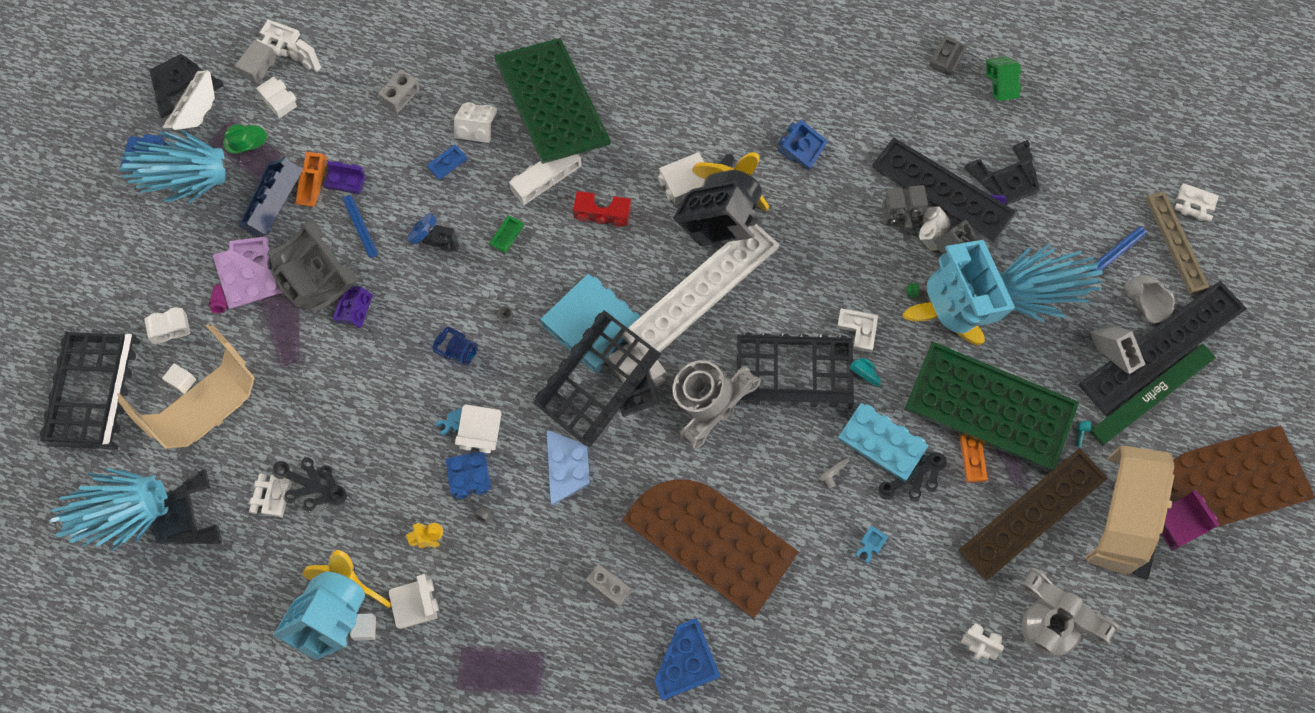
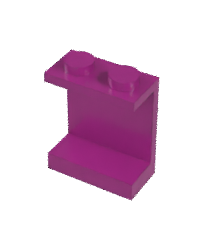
M1194 490L1187 496L1172 503L1170 509L1167 508L1161 536L1170 550L1174 551L1220 524L1217 521L1216 515L1205 504L1203 496Z

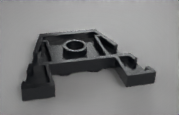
M182 54L149 70L161 118L171 114L175 109L168 97L186 89L194 79L197 71H204ZM211 75L213 91L224 86L219 78L216 79Z
M1028 140L1018 143L1012 148L1020 161L993 173L988 172L981 159L970 162L965 166L966 171L993 195L1006 196V205L1034 195L1040 190Z
M205 469L199 471L198 475L192 479L182 482V485L175 490H170L166 493L168 499H164V508L168 507V511L166 514L158 516L152 523L155 540L158 544L222 543L218 525L197 530L190 494L210 488L208 474Z

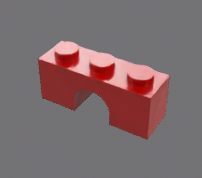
M576 192L573 207L575 219L582 222L587 220L595 221L597 224L610 223L617 227L628 226L631 212L630 198L613 196L612 203L608 207L601 208L595 204V193Z

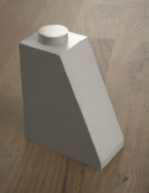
M1105 323L1090 332L1096 349L1126 373L1130 374L1145 365L1131 330Z

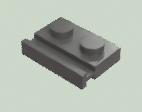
M944 35L929 66L943 72L947 71L953 76L968 45L965 44L964 46L959 41Z

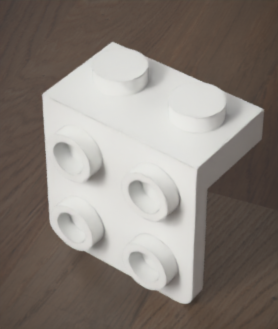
M471 102L462 104L454 118V138L489 143L491 140V123L497 113V108L490 105H475Z
M464 405L462 407L458 436H456L455 441L456 445H460L459 449L471 450V447L479 448V452L491 453V450H495L501 411Z
M425 574L417 576V582L389 590L395 624L398 629L438 618L436 611H439L438 603L432 596V591H434L433 582Z

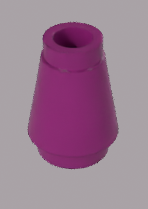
M219 284L213 286L208 303L210 311L217 314L224 313L228 307L222 285Z

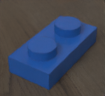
M454 144L427 164V168L440 180L465 162L467 157Z

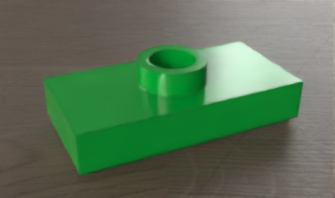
M508 215L490 241L489 247L506 254L523 229L524 223Z

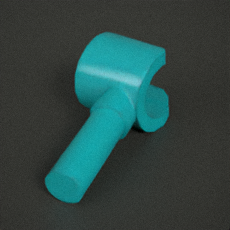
M1082 421L1077 424V431L1079 433L1076 447L1081 448L1084 432H1090V421Z

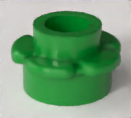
M910 282L911 285L907 286V297H911L914 300V298H919V284Z

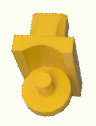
M416 523L412 525L414 531L406 534L410 546L418 545L422 549L427 546L436 548L440 546L437 540L442 537L443 528L438 523H431L428 526Z

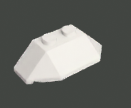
M208 70L197 71L194 79L189 83L176 103L174 111L168 116L163 126L164 130L197 127L203 122L205 113L211 109L212 102L215 99L211 74Z

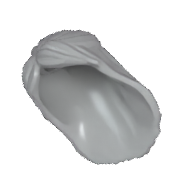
M1139 275L1125 282L1124 287L1127 297L1133 301L1147 321L1159 323L1171 317L1175 309V298L1162 285L1161 281L1149 275Z

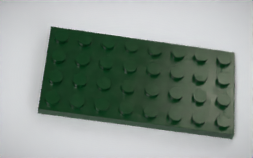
M561 38L494 55L495 62L542 164L611 144L603 123Z
M932 341L904 410L1052 472L1057 467L1079 401Z

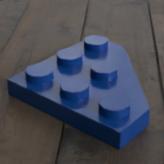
M697 618L677 626L654 680L662 701L721 677Z

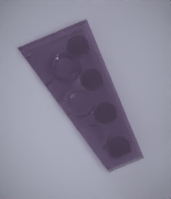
M284 293L262 299L280 367L283 368L299 363L300 307L293 304Z

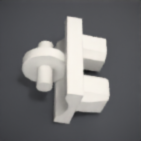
M974 624L963 636L961 643L968 646L969 650L975 653L974 659L977 661L981 656L986 659L990 657L996 660L1004 648L1001 645L1002 637L991 633L988 638L982 635L983 627Z

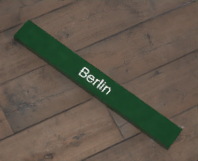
M1202 343L1092 428L1090 433L1103 447L1211 363L1216 357Z

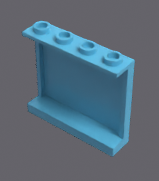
M587 274L540 320L542 327L571 352L573 346L580 342L583 338V333L593 325L596 316L602 313L603 310L627 328L636 322L641 315L637 312L633 313L629 309L628 304L623 300L619 301L612 290L602 286L598 278ZM611 321L604 330V333L611 339H614L621 330V327ZM600 336L592 347L602 354L610 342ZM620 337L617 343L621 346L626 340ZM614 346L611 349V351L607 354L606 358L608 359V356L614 353L618 348ZM590 350L581 360L595 374L601 370V365L604 363L601 358Z

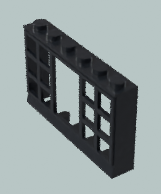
M605 310L596 316L593 325L583 333V338L578 344L573 346L570 355L560 363L558 371L548 379L547 385L537 393L533 402L539 409L588 447L593 445L661 356L659 351ZM611 321L621 327V330L614 339H611L604 333V330ZM625 331L635 338L627 350L617 343ZM600 336L610 342L602 354L592 347ZM638 342L649 349L641 361L631 354V351ZM614 346L624 353L616 365L606 358ZM589 350L626 378L606 406L602 405L569 378ZM627 357L637 363V366L630 375L619 368ZM565 381L576 388L568 399H565L558 393ZM579 391L589 399L581 410L571 403ZM554 396L564 402L557 414L546 407ZM592 403H595L602 409V412L595 421L584 414ZM568 406L577 413V416L570 425L560 418ZM581 417L591 424L583 436L573 429Z
M65 331L64 338L61 340V352L57 357L56 373L52 379V391L48 396V408L44 413V426L40 431L41 442L50 447L118 450L119 446L112 440L114 433H120L121 426L116 422L118 414H124L125 410L117 401L119 398L117 394L120 393L122 396L128 395V389L124 386L125 378L132 377V371L128 368L129 360L136 359V353L132 350V344L140 345V340L134 334ZM83 342L82 349H73V343ZM88 342L101 343L100 350L87 349ZM106 343L119 344L118 351L105 350ZM71 353H80L78 366H68ZM85 354H99L96 367L83 366ZM104 355H117L114 368L101 367ZM67 370L113 372L107 403L60 402ZM59 407H68L66 420H56ZM74 407L87 408L84 421L71 420ZM92 408L105 409L103 422L89 421ZM55 424L64 425L62 438H52ZM70 425L83 426L80 439L67 438ZM88 426H102L99 440L86 439Z
M751 333L737 334L736 373L741 369V358H755V371L750 372L755 377L774 376V389L759 388L758 386L753 392L743 396L736 403V406H740L741 400H750L752 405H759L760 401H771V405L777 406L780 401L790 402L791 406H798L799 402H810L811 407H817L818 403H829V407L832 408L837 407L838 403H848V409H852L854 405L853 371L850 369V366L853 362V338H848L844 335L837 337H828L827 335L811 337L807 334L790 336L789 334L777 336L769 333H762L760 335H752ZM741 343H755V354L741 353ZM760 344H774V354H759ZM778 344L812 345L813 390L778 389ZM816 345L830 346L831 356L816 355ZM835 346H846L847 356H835ZM759 358L774 359V371H759ZM817 360H831V373H817ZM835 361H847V373H835ZM817 377L831 378V390H817ZM835 378H847V391L835 390Z

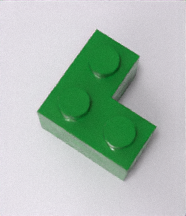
M1007 56L986 59V76L992 79L993 98L998 101L1020 98L1022 86L1019 82V75L1021 74L1019 62Z

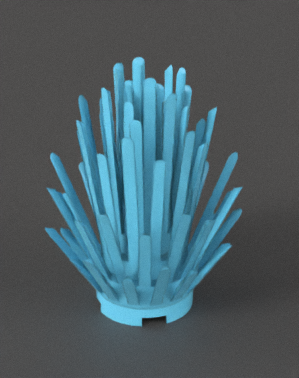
M182 130V133L187 136L188 140L172 133L160 131L162 136L178 142H167L170 146L136 141L139 145L145 146L135 145V149L157 151V153L142 151L123 152L124 155L128 156L120 158L122 160H130V163L122 164L119 170L121 172H133V174L123 175L121 178H142L128 180L127 183H150L136 186L138 189L151 187L141 190L140 193L171 188L170 191L178 190L177 194L165 198L163 202L169 201L168 203L197 192L189 200V203H191L213 186L222 185L225 182L226 170L223 168L222 159H225L224 153L221 148H212Z
M1049 243L1037 253L1025 259V255L1030 251L1029 247L1013 264L999 274L1015 306L1014 310L1044 322V319L1037 317L1036 313L1063 318L1067 317L1061 310H1057L1055 307L1031 303L1090 302L1088 299L1064 296L1087 295L1090 291L1101 290L1100 287L1066 290L1103 283L1102 280L1098 281L1097 278L1077 280L1102 275V270L1082 273L1097 269V265L1100 262L1063 269L1091 261L1094 258L1089 257L1075 262L1070 260L1044 268L1081 254L1082 251H1078L1055 259L1049 258L1026 269L1054 252L1055 248H1052L1043 254L1044 250L1050 247L1051 243Z
M106 468L108 472L129 478L87 473L89 476H94L92 478L94 481L122 485L80 486L79 490L84 491L69 493V496H62L59 499L68 500L85 497L86 500L67 503V506L52 509L51 512L62 510L63 512L56 514L57 517L51 518L50 522H65L62 524V531L56 533V536L63 537L70 534L69 538L74 537L69 540L70 543L95 534V536L87 539L82 544V547L108 535L96 544V546H100L119 534V537L113 542V545H115L111 550L113 552L142 527L136 534L135 542L137 543L158 516L167 513L168 507L164 508V499L168 498L161 480L156 481L154 479L156 475L144 477L122 469L118 471Z

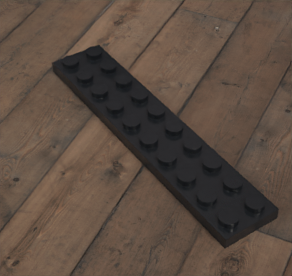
M1219 281L1136 341L1145 362L1144 366L1128 374L1110 360L1080 382L1078 386L1105 415L1243 313L1247 308Z

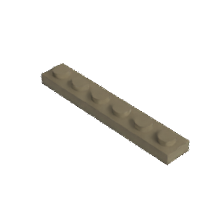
M1165 191L1148 195L1145 198L1189 295L1208 290L1207 280Z

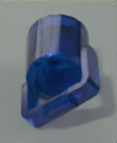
M446 327L434 340L432 350L435 354L447 360L452 358L468 366L477 353L478 344L465 338V334L451 327ZM451 333L454 336L449 341L446 352L438 349L447 337V334Z

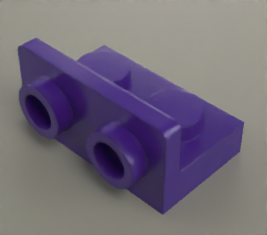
M328 161L327 167L329 170L324 187L360 195L366 177L363 168L356 164L347 165L339 161Z
M352 286L341 295L332 320L336 323H351L355 327L361 328L372 299V294L362 286Z

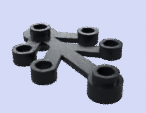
M939 452L931 453L929 456L922 455L918 462L924 464L915 466L906 482L898 478L892 482L881 483L878 490L879 496L883 499H891L894 496L895 489L914 479L913 487L909 491V499L914 502L919 501L921 498L920 488L923 474L930 470V479L926 481L925 488L929 492H935L938 488V472L946 467V457ZM938 459L940 462L936 463L933 460ZM933 483L935 487H930L928 484ZM889 487L890 490L886 491L883 488ZM912 493H917L918 496H917V497H914V496H912L911 494H912Z
M309 457L304 458L301 462V468L307 472L309 479L290 471L289 465L286 462L279 461L274 464L272 474L275 478H286L305 486L297 490L286 491L284 495L286 503L292 504L297 498L316 492L323 494V496L315 499H305L303 503L305 511L311 512L316 506L328 502L333 505H341L345 502L347 493L342 486L336 484L330 466L324 465L319 471L320 477L326 480L327 487L321 484L313 466L314 461ZM308 462L310 463V466L304 465V463ZM281 470L283 471V474L277 473V471ZM327 470L329 474H324L322 471ZM291 494L294 496V498L290 499L287 497V495ZM337 494L340 498H335L333 495ZM306 503H312L313 506L308 507Z

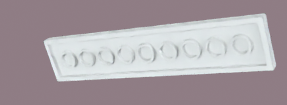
M757 224L748 227L754 234V238L727 242L634 322L629 329L657 351L661 352L775 252L780 244ZM626 331L621 336L630 345L635 340V338ZM640 342L634 347L643 357L649 350Z

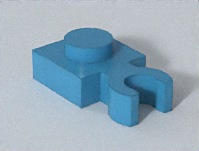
M462 407L446 414L448 420H439L435 423L437 428L442 425L445 426V429L440 431L441 436L447 435L451 429H454L455 433L459 431Z
M870 526L860 542L864 548H860L855 557L858 558L861 553H864L867 556L864 563H869L872 558L871 552L877 555L888 536L875 527Z

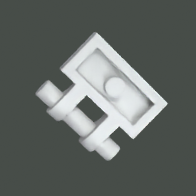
M268 19L260 31L263 40H256L272 47L275 55L288 57L289 51L284 48L290 41L295 43L300 33L296 29ZM274 41L277 42V45L275 46L270 43Z
M1183 183L1176 200L1183 203V205L1176 203L1174 210L1179 211L1180 214L1185 216L1188 214L1196 217V220L1211 222L1213 216L1207 214V212L1211 214L1214 212L1219 196Z
M259 474L258 480L254 483L255 491L253 498H250L249 505H251L249 513L257 514L258 508L262 507L261 513L263 515L283 518L286 506L284 495L286 491L290 490L292 481L286 478L277 479L271 475L270 481L266 482L267 475ZM266 489L265 499H261L263 490Z

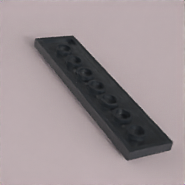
M894 137L872 164L875 170L906 189H909L910 186L924 185L927 202L935 207H940L945 213L959 222L967 220L974 231L992 242L996 241L1016 215V210Z

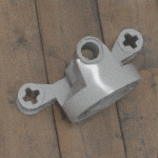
M697 360L688 363L680 369L672 387L674 399L678 405L694 417L682 429L681 437L686 438L694 449L701 447L705 443L710 430L720 420L728 419L733 413V406L743 396L757 389L761 379L755 377L746 366L742 367L729 380L722 370L710 361ZM706 387L711 388V390L706 396L700 398L699 394H701L706 389Z
M1030 568L1026 580L1020 583V587L1025 592L1038 599L1025 611L1022 619V634L1027 644L1035 652L1045 657H1060L1070 653L1079 644L1083 633H1087L1100 644L1109 646L1113 634L1120 629L1119 625L1111 619L1098 615L1084 606L1083 601L1078 596L1069 592L1066 593L1055 586L1043 572L1036 568ZM1053 615L1058 617L1064 625V631L1059 635L1047 628L1050 626V619Z

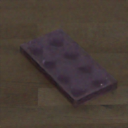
M232 118L208 143L212 148H221L224 157L259 182L267 164L286 157L267 142L261 147L237 154L226 151L223 145L224 134L230 126L241 124Z
M462 646L456 689L541 696L545 653Z

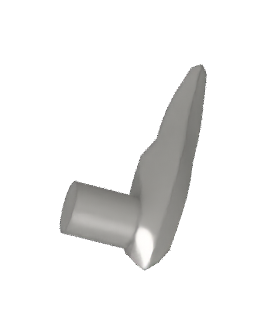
M847 458L837 463L822 474L820 480H825L829 489L836 486L832 476L838 474L839 470L850 459Z

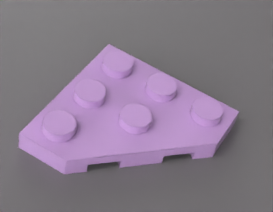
M233 250L213 255L229 309L283 294L273 278L271 270Z

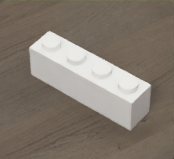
M576 154L544 164L539 161L537 164L529 166L522 174L514 176L509 182L510 189L518 200L525 205L582 166L581 157Z

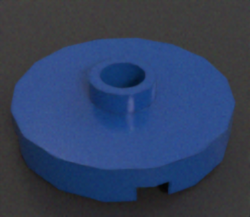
M428 213L419 220L410 231L407 241L411 245L421 242L429 234L430 225L432 227L437 221L436 216Z

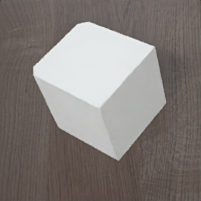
M173 364L162 378L169 386L182 394H185L196 381V378L191 373L176 364Z
M357 614L356 624L351 631V638L354 641L375 640L376 617L373 614Z

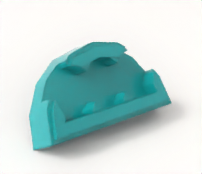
M861 358L851 363L850 369L875 387L881 385L880 376L877 377L873 369L875 365L871 361Z

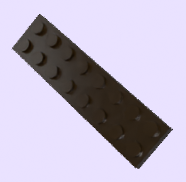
M1079 448L958 551L986 582L1108 478Z

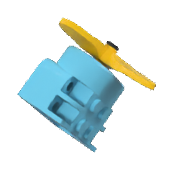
M984 240L946 246L947 253L942 254L939 258L940 268L927 282V293L931 302L917 304L906 309L902 315L903 318L909 321H928L939 318L946 328L956 332L973 345L983 344L985 342L984 334L978 326L998 322L1015 309Z
M340 550L332 552L328 562L329 566H306L302 575L310 580L304 593L297 597L290 605L273 635L314 660L333 654L346 647L345 638L356 624L355 620L358 616L356 613L365 595L387 608L391 607V603L360 582L354 573L356 569L350 557Z

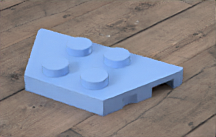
M547 431L551 506L567 496L570 497L575 494L579 489L590 485L587 446L581 442L552 431Z

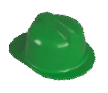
M235 124L230 126L224 134L223 145L226 151L233 154L256 149L265 143L267 133L260 126Z

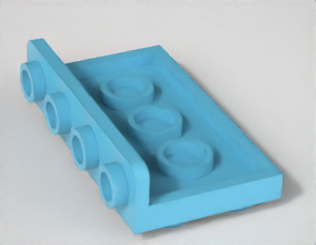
M862 403L838 437L839 441L906 482L929 446L923 438L913 436L905 427L897 426L892 423L888 416H881L875 412L872 406Z

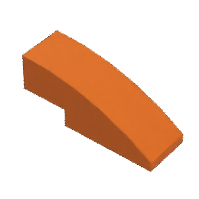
M306 152L303 171L299 177L296 205L315 206L328 159L326 155Z

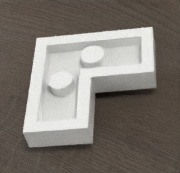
M301 39L296 43L290 41L287 44L289 55L293 60H299L308 70L312 69L318 72L321 66L313 47Z
M841 308L837 328L856 332L853 349L872 353L878 315Z

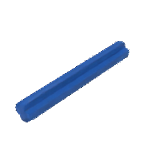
M347 195L343 197L342 200L368 257L373 258L377 256L378 252L352 196Z
M1142 226L1138 227L1095 262H1100L1097 265V269L1089 271L1103 270L1144 237L1147 231Z

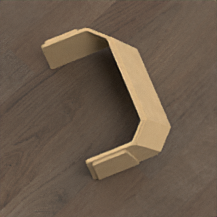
M207 324L205 326L225 348L221 366L160 414L141 415L120 393L117 394L119 397L117 401L130 418L150 438L154 437L165 449L188 447L216 425L222 424V420L240 407L250 396L255 377L245 367L246 362L213 325L209 326Z
M1120 446L1108 457V460L1120 465L1104 533L1098 547L1085 556L1087 563L1126 575L1149 562L1158 543L1159 535L1163 532L1167 508L1170 509L1172 501H1169L1175 475H1173V458L1168 452Z

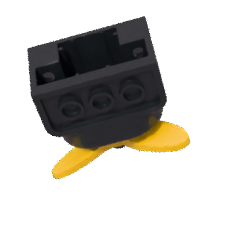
M751 152L744 155L737 162L735 168L708 162H698L693 166L692 171L697 176L705 179L702 187L692 189L684 196L673 219L699 246L754 238V234L748 227L754 226L757 222L754 211L756 206L765 212L769 209L768 203L762 196V188L759 182L751 176L759 163L760 157L757 153Z

